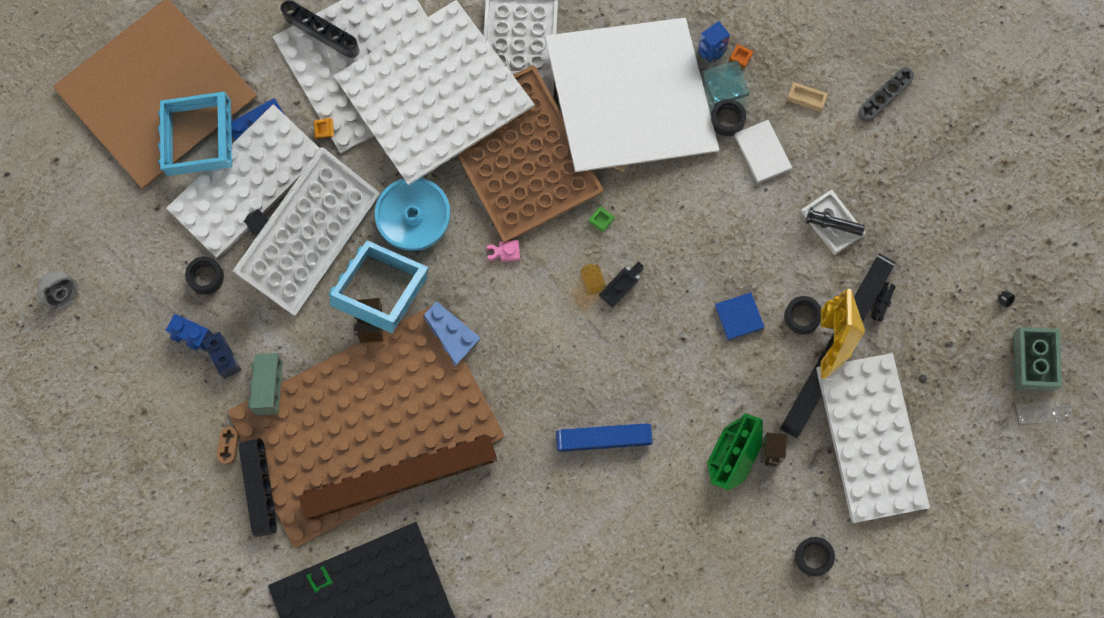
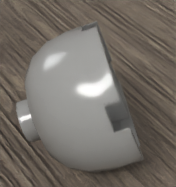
M53 271L46 274L39 281L37 286L38 297L48 309L61 310L74 301L71 298L75 293L78 294V284L68 274Z

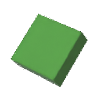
M600 206L588 222L604 233L615 217Z

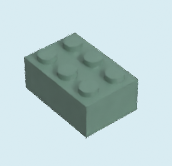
M1028 327L1017 329L1013 333L1015 389L1056 391L1062 387L1060 329Z

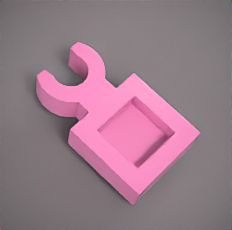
M518 240L505 243L502 241L500 242V247L494 245L487 246V251L493 250L495 252L493 255H488V260L490 261L496 260L498 257H501V262L520 260Z

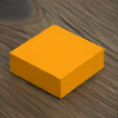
M332 118L314 120L315 139L334 137Z

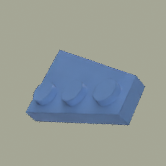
M437 301L423 316L434 335L442 343L445 352H448L455 367L480 340L477 334Z

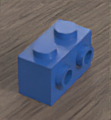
M719 21L701 33L698 52L708 62L714 59L718 60L727 51L730 34Z
M177 314L173 315L165 330L170 334L169 338L178 343L183 341L187 343V347L195 351L200 349L204 352L206 348L202 341L214 335L209 329Z

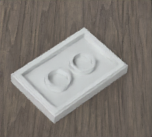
M769 120L734 134L757 184L792 169Z
M830 190L801 210L805 218L811 207L815 211L829 212L830 216L858 223L833 190ZM810 223L834 256L866 235L865 231L862 236L831 227L821 228L820 225Z

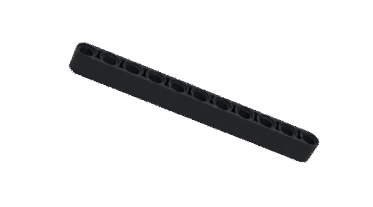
M881 253L877 255L854 296L862 323L896 264L895 261ZM834 333L780 427V430L796 439L801 434L822 396L816 368L821 366V360L834 344Z

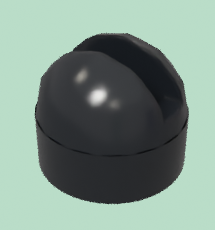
M1002 291V295H998V302L1007 308L1013 304L1015 295L1009 291Z

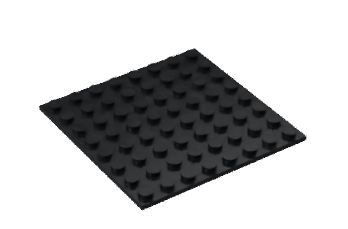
M417 522L268 585L280 618H455ZM324 566L333 584L328 587H322L319 589V592L315 593L306 575L311 573V578L316 587H319L327 582L322 569H320Z

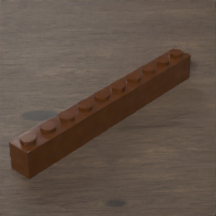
M480 435L474 438L475 441L469 443L461 441L456 443V447L453 448L442 447L436 450L437 453L430 455L429 453L420 454L418 459L411 461L409 458L399 461L398 465L392 467L391 464L384 465L379 468V471L373 473L372 470L365 471L360 474V477L354 479L353 476L343 478L342 482L338 484L333 482L324 484L322 489L315 490L312 488L305 490L302 495L298 496L304 519L307 521L498 462L491 437Z

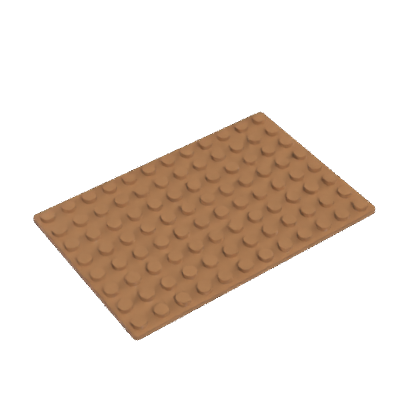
M433 305L400 321L393 334L383 330V341L359 342L282 382L279 414L256 416L249 409L248 400L229 410V415L242 441L261 438L264 442L274 508L293 547H299L399 494L396 493L307 521L304 519L298 497L303 494V491L312 488L315 490L322 489V485L331 482L338 484L342 482L343 478L353 476L354 479L360 477V474L365 471L372 470L373 473L379 471V468L384 465L391 464L392 467L398 465L399 461L409 458L410 461L418 459V455L423 453H429V455L437 453L436 450L442 447L453 448L456 447V443L461 441L469 443L475 441L474 438L480 435L490 436L492 444L504 438V433L464 358L455 367L448 352H445L442 343L434 335L423 318L424 314Z

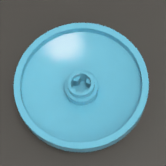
M404 178L393 182L381 193L375 206V222L382 237L392 246L406 251L423 250L437 243L446 233L451 218L450 205L443 190L432 181L420 178L410 185L406 183Z

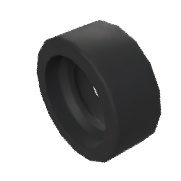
M724 99L713 107L711 122L715 132L725 137L734 136L735 133L743 129L746 121V110L738 101ZM723 109L734 110L739 115V122L733 127L723 126L718 121V113Z
M202 256L195 258L189 263L186 268L185 278L194 291L207 295L214 293L221 287L224 273L216 260ZM205 265L213 267L216 273L214 280L205 286L196 284L194 281L196 270Z
M808 296L794 298L785 310L784 319L786 325L790 330L798 334L811 333L821 322L822 308L820 304ZM803 304L812 308L815 317L811 324L801 326L793 320L792 311L798 305Z
M810 537L802 541L797 547L795 561L803 573L810 576H820L828 572L834 565L835 552L827 540L820 537ZM810 545H819L826 552V563L820 568L814 569L809 567L803 559L804 550Z

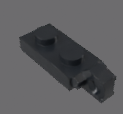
M638 261L632 268L629 266L624 267L599 293V297L613 309L638 283L641 278L639 273L644 269V265Z

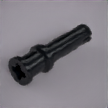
M811 207L805 221L806 224L813 223L820 225L821 228L831 227L859 236L863 235L865 229L864 224L830 216L829 212L822 213L813 210Z

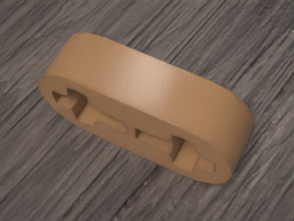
M232 427L224 428L219 436L217 458L224 465H231L237 457L239 434ZM229 432H231L234 438H230L228 444V439L225 438V435H229ZM228 448V453L231 454V457H228L225 461L222 455L226 454Z

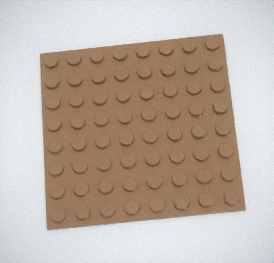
M170 0L161 1L53 86L57 93L142 189L164 173L158 163L160 159L158 143L160 142L158 126L160 125L158 115L160 101L225 92L231 99L232 118L258 97ZM218 106L173 113V164L218 129Z

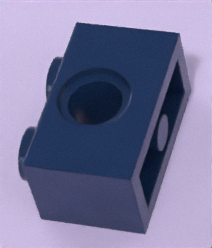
M220 332L202 341L218 373L224 379L242 370L226 338Z

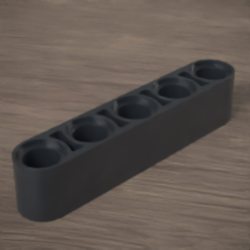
M287 0L281 4L280 9L284 19L291 25L348 58H354L359 54L360 49L354 36L294 1Z
M261 438L242 441L239 444V454L252 534L256 538L275 534L277 532V521L264 442Z

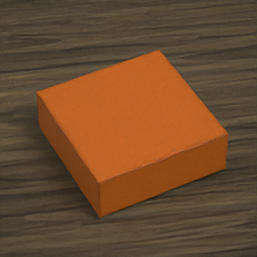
M737 44L729 58V62L745 69L753 55V51Z

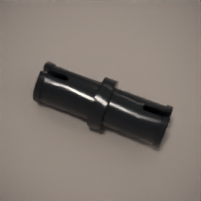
M888 282L884 283L880 296L876 298V306L871 315V318L874 320L878 316L879 322L883 321L887 307L891 305L890 300L896 288L893 284L889 288Z

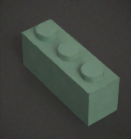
M278 353L255 354L254 362L251 364L253 379L250 380L251 397L248 399V407L256 416L279 414L283 360Z

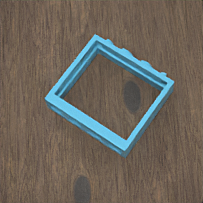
M225 92L160 101V111H158L160 125L158 126L160 142L158 143L160 159L158 163L160 164V169L167 176L232 167L231 99ZM218 106L219 158L173 164V113Z
M366 241L363 247L360 246L358 248L355 259H351L348 263L346 272L340 275L336 287L333 286L329 292L330 306L393 334L426 281L428 267L370 241ZM367 256L414 276L390 315L342 295Z

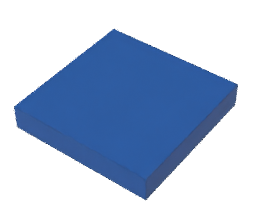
M751 292L715 304L728 341L765 328Z

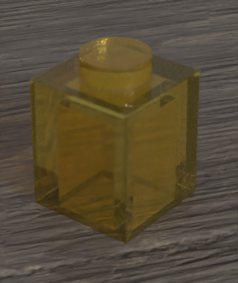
M587 264L582 267L580 277L587 296L602 291L606 284L599 265Z

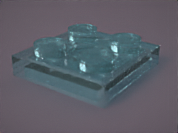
M738 61L702 72L714 106L724 99L736 100L750 94Z

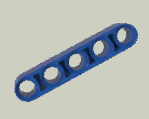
M644 423L557 430V451L567 452L652 445L651 424Z

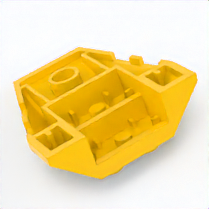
M846 289L839 293V297L834 296L833 300H828L821 309V327L834 329V344L821 360V379H826L843 366L848 358H851L854 349L865 333L851 289Z

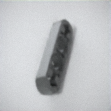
M905 67L894 74L860 107L858 111L860 120L864 122L873 120L910 85L914 78L913 71ZM902 75H908V78H905L900 84L899 80ZM894 85L897 88V92L892 93L887 87ZM882 97L885 103L877 104L875 98ZM872 106L873 109L870 114L865 115L864 111H868Z

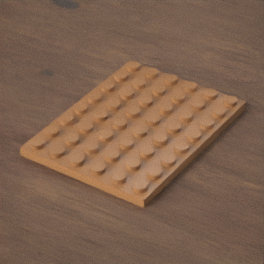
M535 65L513 75L535 106L457 155L504 243L604 193L593 170L575 172L562 114Z

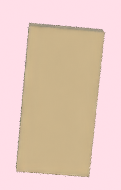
M793 82L787 101L822 112L828 93Z

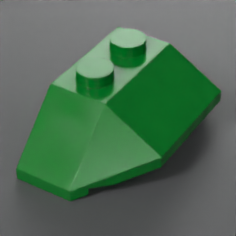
M745 413L741 418L733 421L723 429L707 461L712 485L729 491L746 480L762 447L763 420L761 418Z

